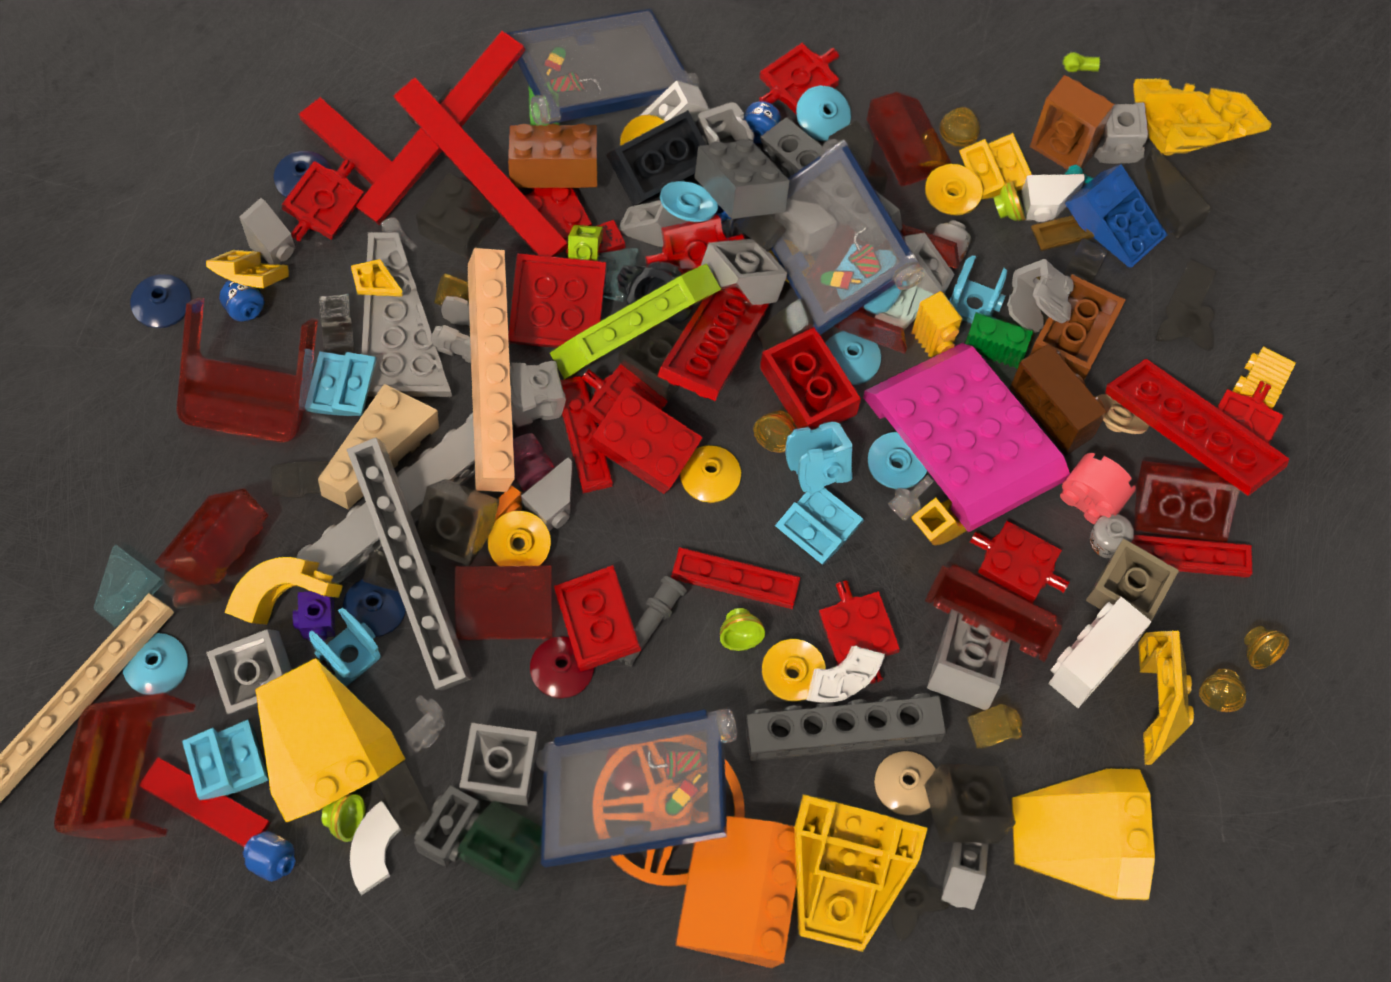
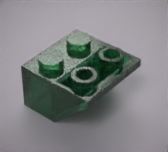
M493 801L474 821L457 852L462 861L518 892L541 852L542 827L500 803Z

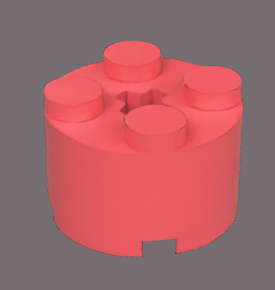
M1087 453L1063 482V491L1060 497L1066 504L1075 506L1084 512L1086 520L1095 525L1096 521L1102 516L1110 518L1112 515L1116 516L1119 514L1136 488L1135 485L1130 486L1129 482L1132 478L1119 464L1105 456L1100 461L1093 458L1094 453Z

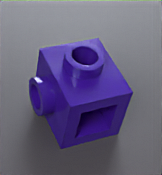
M313 591L298 592V610H293L294 629H299L303 639L311 641L309 636L311 631L316 633L323 641L327 637L335 636L333 597L323 596Z

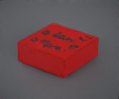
M614 220L596 226L603 227V239L598 248V258L625 248V241Z

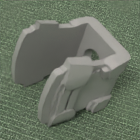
M730 102L699 113V131L706 145H710L712 142H720V139L731 135L735 141L747 139L753 142L754 133L747 121L744 120V113L736 103ZM723 120L720 126L711 128L715 122Z
M1144 102L1114 104L1102 136H1106V142L1094 154L1099 162L1124 164L1138 162L1141 158H1144L1145 147L1142 146L1148 137Z
M1046 259L1015 270L1012 279L1014 289L1009 296L1007 306L1009 307V315L1019 325L1033 330V333L1039 332L1040 329H1043L1041 310L1059 323L1070 320L1071 304L1068 302V294L1073 291V280L1070 277L1063 275Z
M447 296L441 308L443 318L452 324L470 326L468 301L456 296ZM446 325L436 326L431 341L433 346H436L437 351L451 356L455 354L462 355L465 362L471 363L470 336L459 333V330Z
M548 361L539 365L511 363L512 424L517 428L532 424V420L538 418L552 420L562 415L566 397L561 385L556 361Z

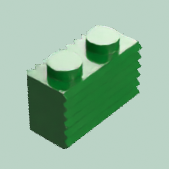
M976 312L965 344L973 346L982 358L992 359L993 362L998 361L999 364L1003 362L1004 365L1009 364L1010 367L1014 366L1018 369L1020 362L1026 354L1033 330Z

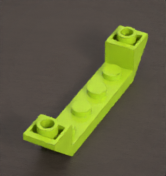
M707 263L574 336L550 352V355L556 361L563 378L566 379L591 365L590 363L691 305L697 304L715 294L721 288Z

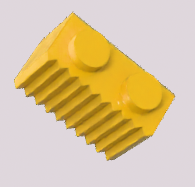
M940 291L920 302L911 334L915 335V339H919L918 343H921V347L925 348L924 352L928 353V357H934L955 346L954 340L959 333L958 329L960 328L962 317L943 291Z
M1263 346L1258 355L1255 353L1251 354L1244 367L1249 372L1246 377L1240 376L1233 388V392L1252 397L1259 382H1265V385L1267 383L1272 388L1263 402L1270 409H1273L1296 362Z

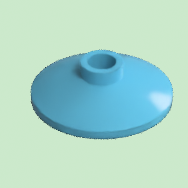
M828 86L812 87L800 97L797 103L796 116L801 129L815 140L823 142L833 141L842 136L849 127L851 120L849 104L845 97L834 88ZM824 106L830 110V115L824 112Z
M676 181L668 183L662 188L660 193V201L663 207L672 215L686 221H707L715 216L718 209V203L702 186L691 182Z
M847 330L836 333L827 340V347L852 385L865 383L876 375L881 364V353L878 345L871 337L859 331ZM852 350L857 352L858 354L850 355L847 351Z
M897 432L882 435L870 447L868 467L873 477L882 485L893 489H907L915 486L925 477L927 473L926 468ZM899 462L902 467L895 468L891 463Z
M155 633L122 669L123 675L127 683L141 694L150 696L165 694L177 687L184 679L188 669V655L184 646L176 638L163 633ZM157 656L158 661L155 664L149 665L147 663L149 658Z

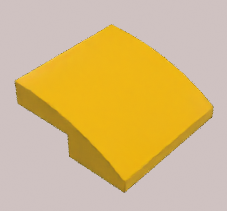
M1013 133L989 144L984 139L959 150L965 167L972 170L982 183L983 194L981 199H989L1000 195L1002 187L1012 180L1016 190L1020 191L1023 188L1027 175H1032Z
M232 250L206 260V267L216 274L246 286L265 288L289 277L288 265L261 263V256L258 251Z

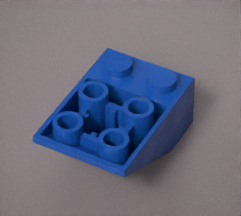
M1122 164L1100 172L1065 202L1079 226L1085 231L1086 229L1094 234V239L1129 268L1133 267L1167 236Z

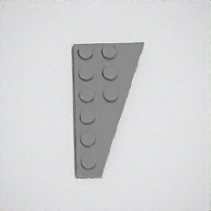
M368 232L367 262L380 259L401 288L403 296L365 295L361 354L374 356L377 359L367 396H376L382 386L386 384L410 397H452L436 346H433L431 341L432 333L399 234Z

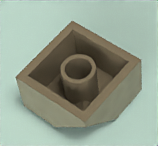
M1123 538L1097 579L1086 601L1102 610L1108 602L1114 605L1122 597L1152 621L1179 570Z

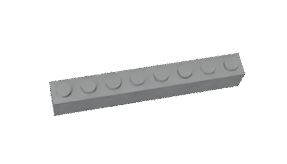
M473 413L466 419V423L457 430H450L436 447L426 449L420 455L417 462L410 467H404L396 474L414 523L475 474ZM366 502L362 506L357 505L352 508L346 518L338 525L328 527L318 541L313 545L309 544L303 547L298 552L296 558L320 563L318 571L332 575V582L337 584L342 582L383 548Z
M373 438L346 449L435 689L443 691L471 680L472 676L385 444L378 438Z

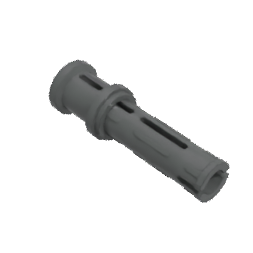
M663 576L661 579L662 585L653 598H648L645 605L647 610L634 627L641 650L662 619L666 620L671 616V609L678 598L684 596L687 592L679 582L668 576ZM641 651L617 660L621 663L626 661L625 665L632 667L633 662Z

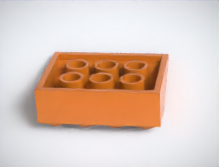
M700 813L698 824L708 823L709 814ZM727 816V837L694 842L675 946L769 968L784 963L797 883L795 830L793 826L772 821Z

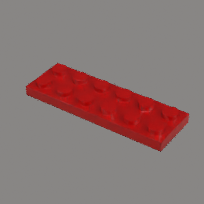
M736 287L721 289L704 299L663 362L657 377L667 380L672 385L681 386L695 392L700 397L716 401L766 314L770 303L752 305L742 291Z
M1148 359L1143 360L1110 382L1106 387L1105 394L1247 496L1284 470L1288 465L1290 459Z

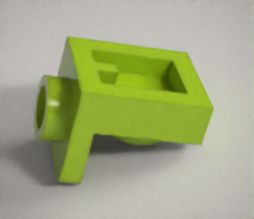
M574 225L568 236V258L598 261V248L603 239V227Z

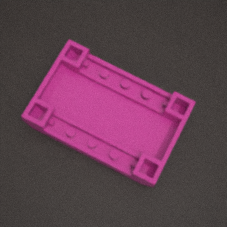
M961 343L864 392L863 398L879 419L887 418L951 500V511L968 533L1060 485L1070 475L1062 453L973 346Z

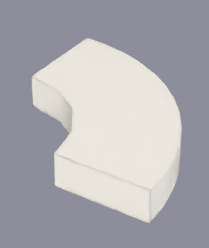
M852 646L847 657L838 666L827 670L814 669L807 701L836 702L854 695L872 681L880 669L885 654Z
M382 801L374 806L363 818L355 832L351 845V872L355 885L361 895L390 877L385 865L386 850L391 839L401 831Z

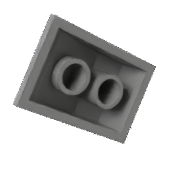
M954 601L931 670L927 689L988 711L1001 684L1014 622Z

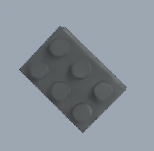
M739 139L731 143L712 142L710 145L698 146L695 178L731 219L785 212L789 180L751 140Z

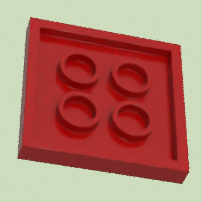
M517 254L508 333L509 344L558 348L574 336L601 322L606 262Z

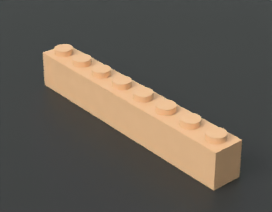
M474 248L468 262L476 491L507 492L515 478L505 250Z

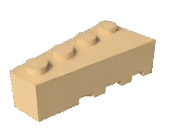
M384 384L318 478L321 496L346 509L351 508L364 495L346 449L373 438H378L385 444L393 468L398 465V461L409 451L413 452L421 445L420 442L429 433L432 435L439 429L438 410Z

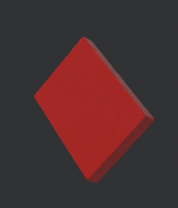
M613 565L554 586L578 668L581 672L642 651Z

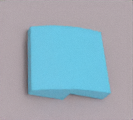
M319 351L305 404L307 412L340 416H362L377 360L376 357L346 352L344 356Z
M824 488L812 494L806 492L797 503H793L775 527L824 565L851 537L864 520Z
M249 720L220 732L211 728L182 741L197 797L200 800L235 793L269 780L254 727Z

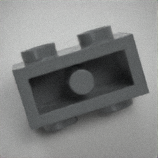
M451 785L445 794L441 793L433 805L431 817L427 823L423 822L414 837L417 851L445 868L448 867L451 860L456 862L465 847V844L462 843L468 832H475L482 820L479 801Z

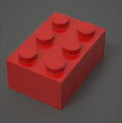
M815 327L762 352L760 369L798 429L809 427L811 430H815L821 424L828 422L841 423L857 415L861 398Z
M625 386L587 444L665 494L672 487L703 437Z

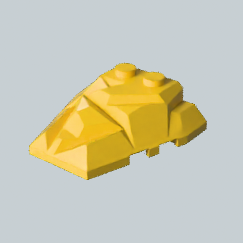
M1135 79L1133 84L1135 102L1145 103L1148 138L1161 154L1188 153L1269 130L1271 126L1270 121L1249 97L1243 93L1211 88L1209 94H1205L1200 91H1194L1195 85L1185 84L1184 89L1180 90L1172 88L1169 85V80Z

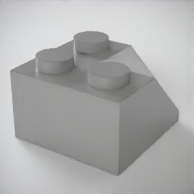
M758 239L710 242L701 264L707 263L721 289L738 287L752 305L777 302L788 274Z
M267 629L207 652L227 714L258 706L255 689L292 670L278 630Z
M471 723L460 782L461 792L474 799L528 806L538 748L537 732Z

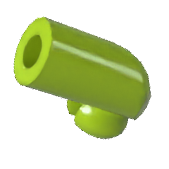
M1071 52L1064 57L1063 64L1068 72L1099 71L1100 58L1084 57L1076 52Z

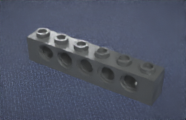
M787 117L760 136L763 146L762 152L772 163H775L787 178L793 176L819 156L823 159L825 156L831 155L829 151ZM839 163L802 189L805 194L814 196L824 210L829 209L833 212L843 226L848 225L852 228L856 235L868 228V231L859 237L862 242L873 243L875 249H877L887 241L842 163ZM878 193L899 230L903 229L900 210Z
M927 693L911 696V699L898 700V697L895 696L884 697L879 702L867 703L866 700L859 699L850 701L847 705L835 706L834 703H821L812 709H803L802 706H789L780 712H771L770 709H758L747 715L745 721L749 761L941 743L946 734L940 696L930 697V694ZM900 715H911L915 719L916 724L907 725L903 723ZM877 717L882 720L884 727L874 728L869 724L868 719ZM839 720L848 721L852 726V730L842 731L837 727L836 722ZM808 723L816 724L820 729V733L815 735L809 734L805 731L804 725ZM776 726L784 727L788 731V735L783 738L776 737L771 729Z

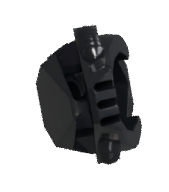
M658 261L657 263L651 262L648 266L625 265L616 279L619 291L627 295V305H630L683 275L684 272L679 265L676 266L671 263H664L663 261L660 263ZM694 304L657 326H672L681 323L687 319Z

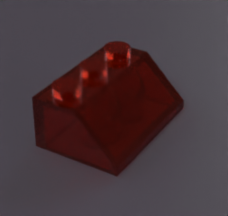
M894 92L870 100L867 121L901 187L927 179L936 168L952 164L918 99Z
M1142 461L1136 487L1135 531L1227 543L1239 489L1210 469Z
M245 488L210 495L155 563L160 568L197 586L217 584L227 575L226 569L245 552L244 546L248 541L260 533L262 523L269 515Z
M552 566L455 567L457 639H551L553 618Z

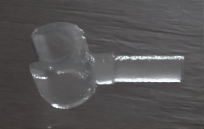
M391 217L381 222L383 233H398L400 240L411 251L417 249L418 246L405 235L396 218Z

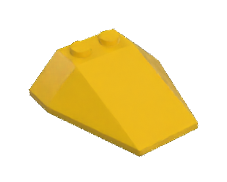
M1179 631L1146 632L1138 642L1140 673H1157L1159 716L1143 733L1145 765H1152L1193 723V707L1188 704V694L1191 692L1192 681L1191 676L1186 673V662Z
M316 658L255 689L270 791L286 822L315 812L378 779L405 760L391 730Z
M1107 768L1011 799L1014 864L1112 899H1149L1155 853L1150 792L1140 769Z
M803 795L794 827L799 935L863 951L919 862L928 828L824 798Z

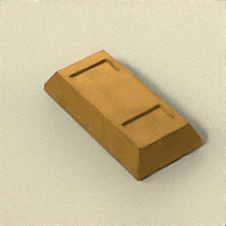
M1073 215L1031 226L1041 251L1094 238V234L1088 229L1085 231L1079 226Z

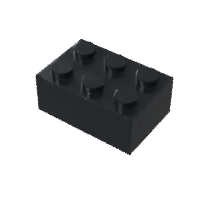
M689 110L615 148L606 156L632 205L635 206L661 192L662 188L668 183L681 181L696 172L698 146H704L706 143Z

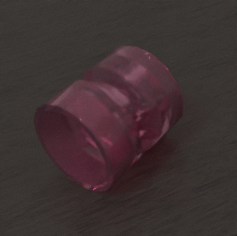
M533 433L519 436L513 440L514 471H516L514 477L525 492L556 467L549 455L543 454L544 448Z

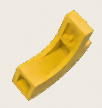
M934 498L911 517L913 522L935 546L949 542L967 531L951 511L952 502L950 499L940 503L937 498Z
M292 557L274 558L260 563L245 574L232 592L225 613L253 624L267 625L276 600L287 589L300 586L323 596L339 598L343 585L332 582V575L318 571L317 569L320 564L318 562Z

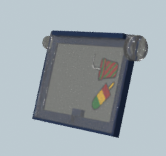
M651 8L506 33L525 47L526 51L517 62L534 94L531 99V113L537 125L558 123L651 105L676 81L699 87L697 75L695 73H686Z
M837 139L826 141L822 147L825 152L824 154L788 178L789 188L784 213L753 216L777 261L788 273L787 279L820 335L893 285H896L900 290L910 289L916 286L924 277V271L848 143L845 140L839 142Z
M726 708L713 712H707L705 709L556 737L553 742L545 743V749L536 752L537 766L540 770L544 769L541 864L544 867H551L727 837L724 743L736 741L737 738L736 722L731 709Z

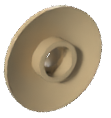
M1107 394L1096 396L1102 401L1107 411L1103 421L1110 430L1142 434L1149 428L1146 422Z
M901 751L891 754L881 762L875 774L874 785L879 800L886 808L900 815L911 816L920 814L932 806L939 793L940 781L935 767L927 758L915 752ZM906 775L912 776L914 784H905L903 777Z

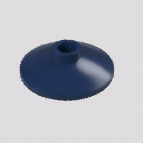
M298 151L287 155L278 163L274 171V182L277 190L287 198L314 161L327 169H331L328 161L323 156L311 151Z
M166 274L154 275L146 278L136 286L131 295L130 306L135 318L143 325L151 328H166L177 324L186 316L191 306V294L187 285L179 278ZM163 294L161 298H154L157 295Z
M372 576L356 582L347 591L343 600V609L351 614L360 624L364 622L376 637L389 634L401 624L406 613L396 583L385 577ZM375 598L379 600V603L374 607L367 605L370 599Z

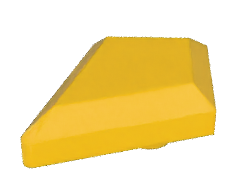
M380 259L351 266L358 295L403 296L401 288Z

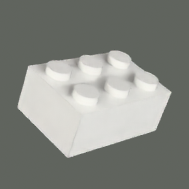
M1122 597L1114 605L1108 602L1098 613L1091 625L1088 624L1079 634L1075 643L1071 647L1069 646L1057 659L1058 662L1050 670L1054 673V676L1048 684L1079 708L1136 644L1152 621Z

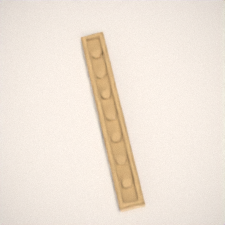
M148 593L0 754V803L172 616L174 612L169 606Z

